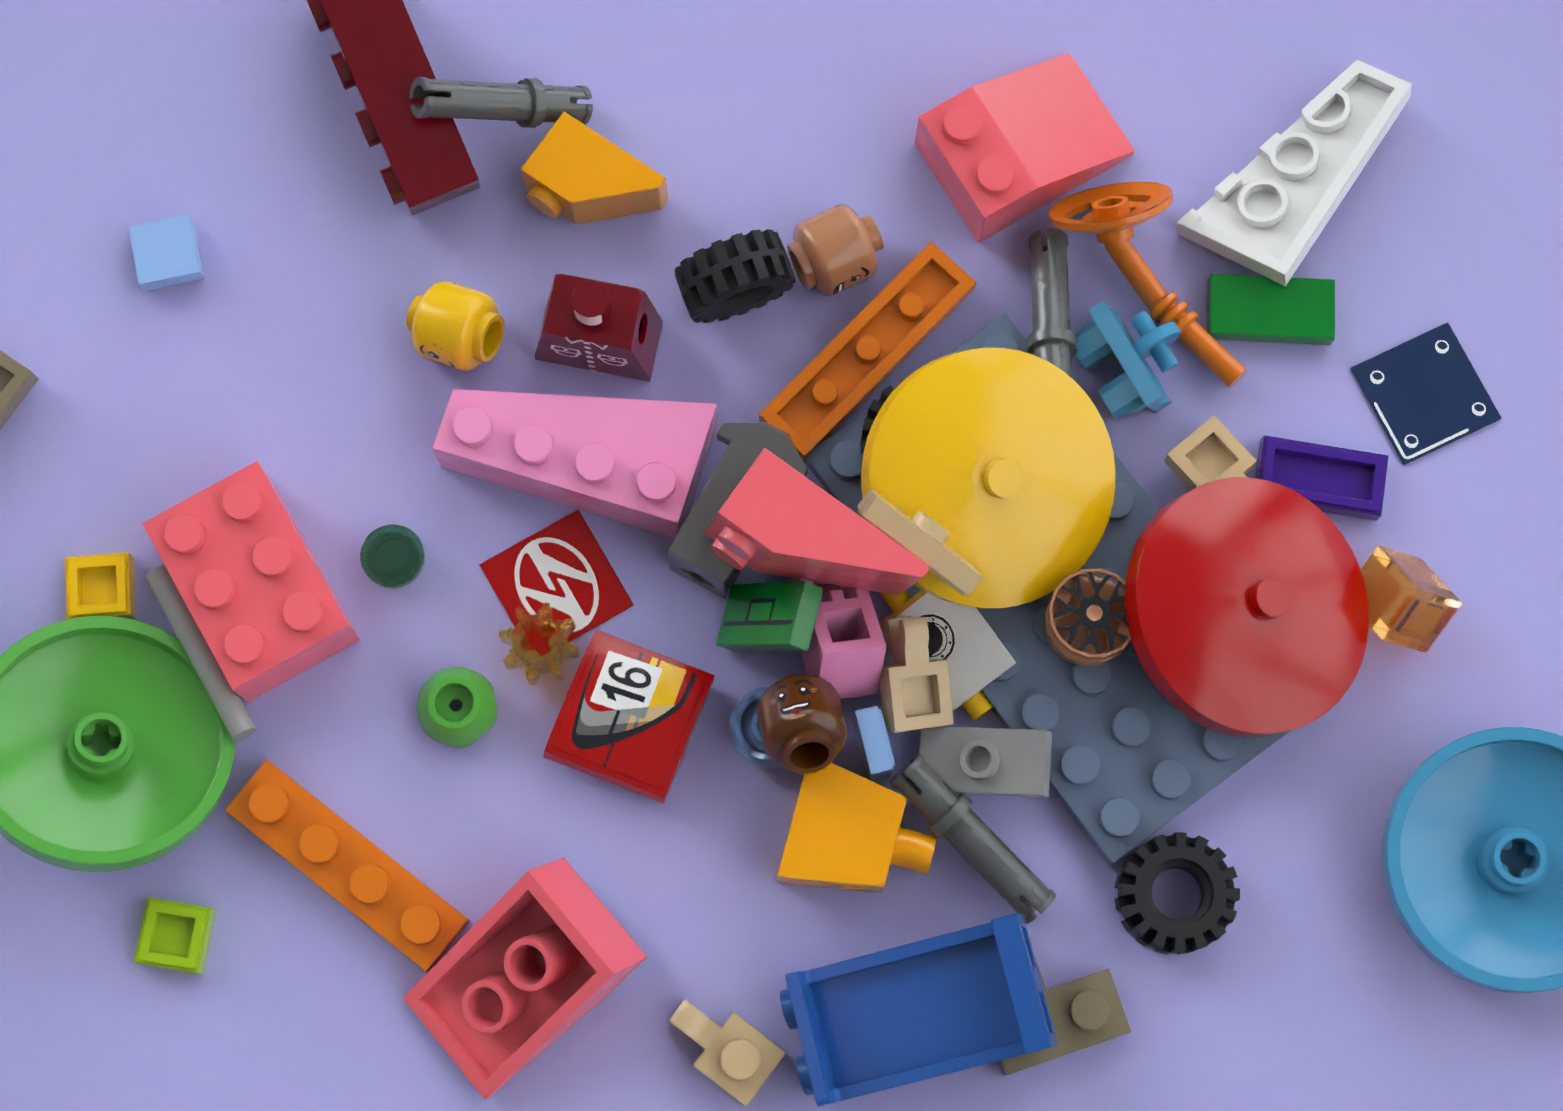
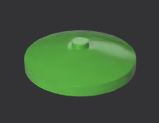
M87 616L56 622L40 628L23 637L0 655V834L8 842L24 853L57 867L75 871L110 872L147 864L165 856L189 840L210 818L222 799L229 781L234 760L235 742L232 740L180 640L176 636L156 626L133 619L113 616Z

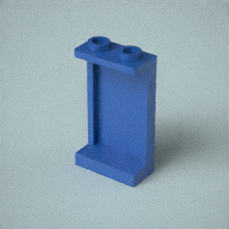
M1015 913L990 920L991 922L806 971L785 974L788 989L780 992V1001L789 1029L798 1028L804 1054L796 1057V1066L804 1093L806 1095L814 1094L816 1104L819 1107L1059 1046L1024 915Z

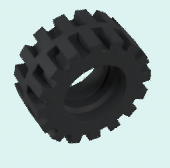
M760 229L751 230L746 235L742 233L735 234L725 241L720 239L711 243L712 246L707 249L701 248L695 251L693 257L683 259L680 262L681 266L676 267L674 270V275L691 319L696 323L701 321L703 323H711L716 319L724 321L733 315L738 314L739 316L748 313V310L753 308L759 309L767 305L769 300H776L783 296V292L789 291L793 287V283H796L793 269L779 234L771 229H766L763 232Z

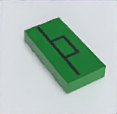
M807 581L732 584L716 645L733 652L807 651L810 646L823 588Z

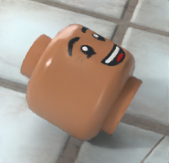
M839 204L798 223L793 231L794 242L787 245V252L793 269L805 289L809 290L815 287L821 294L833 296L868 280L875 274L877 270L876 252L882 250L884 244L879 229L870 215L860 218L852 208Z

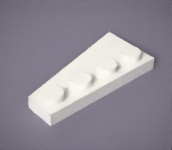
M1356 60L1301 110V117L1281 135L1276 132L1259 147V155L1238 174L1232 172L1214 188L1215 195L1197 211L1192 208L1177 222L1178 235L1286 287L1410 99L1412 83L1360 60Z

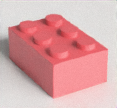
M258 461L142 523L231 689L246 702L252 701L361 640L275 484Z

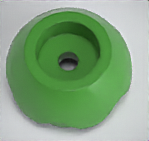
M450 667L435 673L424 683L417 698V714L423 731L432 740L452 747L462 748L472 745L479 737L493 727L497 718L495 692L491 683L482 674L465 667ZM455 700L462 702V708L459 711L451 710V703Z

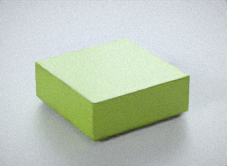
M147 897L133 963L203 975L216 909Z

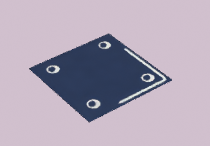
M1448 322L1350 368L1403 465L1502 419Z

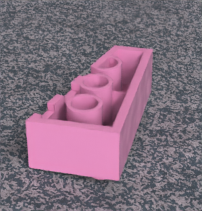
M453 389L432 449L442 468L675 538L689 515L718 426L717 404Z

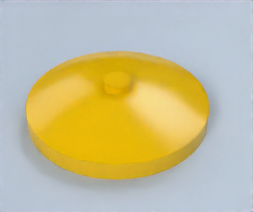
M1007 348L964 350L942 356L920 367L904 379L884 402L873 421L863 452L861 467L862 498L872 488L910 518H913L918 510L923 511L951 534L944 544L971 563L983 577L969 596L966 594L962 596L929 570L922 579L914 584L916 587L932 596L958 605L977 608L1013 607L1032 602L1054 591L1067 576L1079 571L1095 551L1105 532L1114 502V453L1106 426L1096 406L1076 381L1064 371L1042 358L1019 350Z

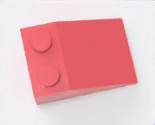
M1070 53L972 86L925 112L918 118L914 143L978 243L1131 157L1135 151Z
M766 448L759 454L704 532L707 537L714 541L710 549L720 559L738 570H743L745 565H748L756 572L893 595L903 593L922 579L930 568L928 564Z
M563 857L527 871L403 999L486 1100L600 1004L647 956Z

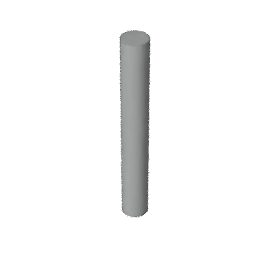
M165 565L152 569L147 573L146 578L232 740L236 742L249 737L257 728L241 698L231 689Z

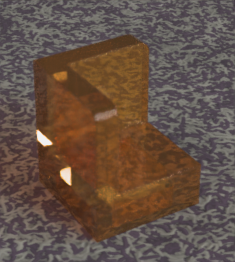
M1378 545L1361 569L1368 597L1369 626L1382 641L1426 653L1462 604L1460 599L1437 574L1418 557Z

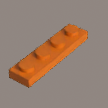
M931 241L759 413V421L761 423L768 422L788 433L799 456L805 462L806 457L820 443L829 438L975 290L977 282Z
M268 759L264 761L225 809L226 812L426 972H429L438 963L470 923L469 919Z

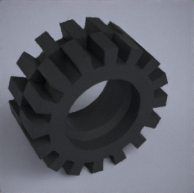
M1175 832L1169 836H1164L1163 834L1141 845L1123 863V870L1117 876L1115 888H1118V897L1114 899L1116 911L1121 910L1124 918L1121 923L1126 931L1132 930L1137 936L1135 940L1144 947L1149 945L1156 948L1155 952L1162 954L1178 953L1180 955L1191 953L1218 940L1227 932L1225 931L1227 925L1234 921L1238 912L1234 910L1235 902L1240 900V888L1234 887L1233 879L1238 876L1234 866L1228 868L1223 858L1227 855L1219 847L1214 850L1207 845L1209 840L1199 835L1195 838L1187 837V833ZM1181 869L1191 874L1198 882L1201 891V901L1196 912L1189 918H1169L1162 914L1155 906L1152 898V887L1156 877L1162 871Z

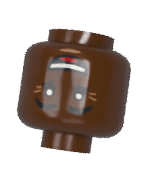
M791 675L776 681L763 692L757 704V715L764 750L773 763L796 773H814L826 768L842 753L848 739L847 723L840 695L832 683L814 675Z

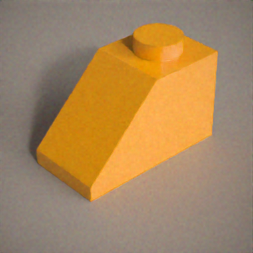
M566 112L562 113L520 169L525 190L528 192L526 195L528 201L548 217L555 219L561 214L575 224L661 210L668 201L667 184L664 176Z

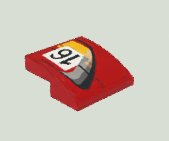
M595 630L562 704L543 757L664 804L686 754L691 734L712 689L715 675Z

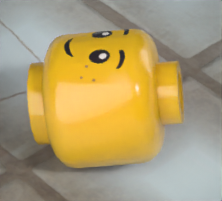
M449 281L438 282L432 285L424 295L415 297L406 317V325L408 330L412 332V343L417 354L461 371H469L478 367L482 362L491 361L500 348L505 330L503 316L498 314V308L492 297L483 292Z

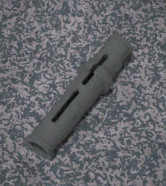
M417 77L413 81L409 93V99L424 100V104L410 105L413 116L419 119L432 117L516 121L522 128H536V126H540L543 122L556 123L563 112L586 125L593 111V104H577L578 99L589 100L592 98L588 87L583 85L575 87L543 85L542 81L538 78H524V80L514 84Z
M1047 228L1048 246H1043L1041 230L1035 231L1028 238L1031 255L1033 333L1027 338V353L1050 362L1072 378L1071 358L1077 353V338L1070 331L1068 235L1059 229Z
M920 753L914 756L909 761L910 765L907 766L905 764L890 780V784L894 788L896 787L930 822L927 827L928 831L936 838L943 836L1018 914L1024 915L1026 924L1035 920L1037 915L1034 912L1037 910L1042 914L1053 902L1056 893L1052 889H1048L971 809L973 801L965 792L957 795L924 761V757Z

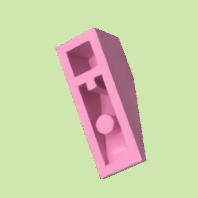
M787 577L788 582L807 581L823 588L809 649L807 651H800L807 675L819 676L832 683L840 695V699L878 694L887 646L869 591Z

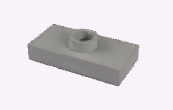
M931 727L921 729L919 753L924 757V761L956 794L965 792L966 795L1049 798L1052 732L1036 729Z

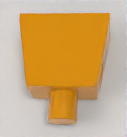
M830 763L822 770L804 774L778 870L777 882L791 885L882 892L890 865L928 874L937 838L929 834L900 827L907 800L906 797Z

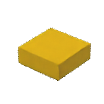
M129 552L65 557L66 620L87 616H113L136 619L134 557Z

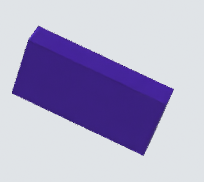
M1264 435L1259 443L1255 478L1283 485L1307 498L1325 513L1377 521L1382 516L1389 455Z

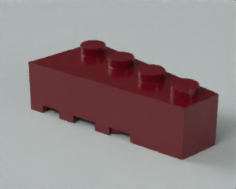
M306 0L320 33L331 29L340 48L339 52L330 56L344 89L347 90L356 86L365 109L356 112L355 115L369 147L381 144L390 166L379 171L394 205L406 201L413 216L480 188L478 175L454 119L432 117L419 119L412 114L410 105L424 104L422 99H409L413 81L417 77H426L428 79H436L403 0Z

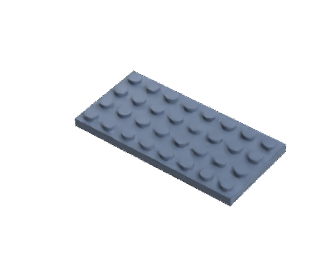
M1005 313L948 354L979 348H1007L1027 353V340ZM868 410L820 443L806 457L805 461L825 490L859 516L857 506L863 499L861 490L863 453H861L860 441L864 419H866ZM1114 453L1115 494L1110 518L1095 551L1080 570L1100 568L1117 574L1126 582L1128 565L1135 545L1147 524L1159 510ZM1093 574V576H1097L1103 579L1105 577L1101 574ZM1112 578L1108 579V581L1113 582L1115 585L1117 584L1116 580ZM913 584L906 591L912 598L922 589ZM1120 586V589L1125 593V588ZM1054 591L1037 600L1018 606L977 608L1016 661V664L985 686L981 691L992 704L993 713L1005 729H1036L1052 732L1049 787L1109 866L1290 732L1287 731L1263 737H1241L1217 732L1200 725L1175 708L1159 692L1142 667L1132 640L1117 658L1101 666L1082 667L1065 661L1052 649L1045 636V618L1043 616Z

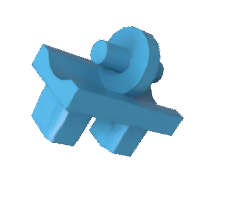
M1105 300L1088 310L1093 320L1075 333V338H1077L1076 356L1078 360L1089 371L1115 355L1125 373L1098 389L1111 415L1119 420L1135 414L1146 407L1157 412L1172 403L1146 359L1152 356L1162 373L1173 369L1179 364L1169 348V345L1181 335L1177 324L1169 322L1156 327L1148 312L1143 311L1131 319L1133 326L1141 337L1134 341L1116 310L1110 308Z

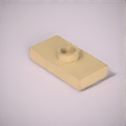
M872 488L858 504V512L862 518L930 566L929 571L962 596L965 594L969 596L983 579L971 563L944 544L951 534L923 511L918 510L914 517L910 518Z

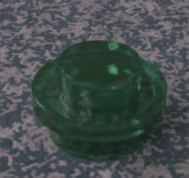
M390 524L375 529L367 536L361 547L360 561L365 574L375 584L385 588H400L410 584L419 576L425 562V551L419 537L412 530L401 525Z

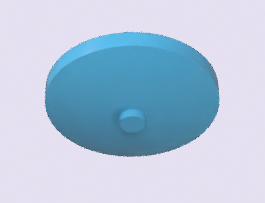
M1501 727L1486 729L1459 738L1434 752L1409 775L1397 793L1387 816L1382 842V869L1388 896L1400 923L1415 944L1432 961L1456 977L1476 986L1509 993H1534L1563 987V736L1555 733L1525 727Z

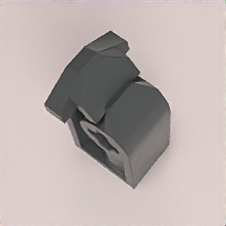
M768 422L722 424L717 433V440L725 443L728 447L667 551L671 570L724 599L728 596L731 585L736 582L742 570H738L720 559L710 549L714 541L707 537L704 532L764 448L771 451L805 477L808 473V468L799 456L790 435Z

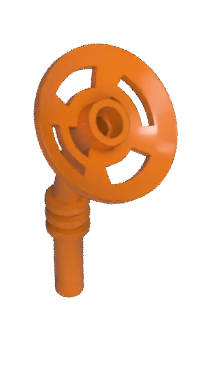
M1143 181L1109 184L1072 194L1051 206L1048 211L1050 224L1071 232L1096 234L1097 242L1105 245V250L1149 309V315L1153 322L1160 320L1159 326L1175 322L1181 331L1178 339L1229 388L1246 373L1247 369L1197 322L1199 315L1195 311L1187 313L1189 305L1185 301L1177 303L1179 297L1177 293L1173 291L1168 294L1129 240L1134 236V226L1154 218L1172 204L1173 194L1169 186ZM1089 209L1092 210L1091 213L1085 215L1081 220L1071 219L1081 212Z

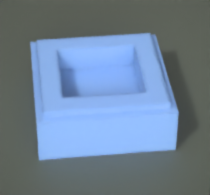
M190 214L128 227L138 285L143 291L205 279L195 224Z
M873 706L855 711L853 725L867 779L878 781L890 778L895 768V762L881 709Z

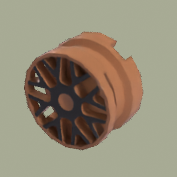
M1100 568L1082 569L1067 576L1054 590L1043 616L1045 618V636L1052 649L1065 661L1082 667L1101 666L1117 658L1131 641L1126 619L1125 593L1120 589V586L1125 588V581L1117 574ZM1093 574H1101L1105 577L1103 579L1097 576H1093ZM1112 578L1116 580L1117 584L1115 585L1113 582L1108 581V579Z

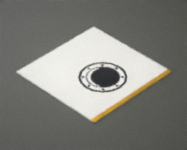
M921 590L885 618L926 617L929 630V660L944 659L948 663L952 711L1016 664V661L976 607L947 602ZM884 619L879 623L887 646L883 666L895 665L894 657L888 648L885 638Z

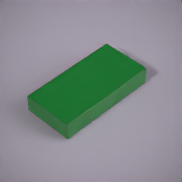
M1211 274L1207 280V332L1215 340L1331 345L1335 339V280L1291 277L1285 287L1265 276Z

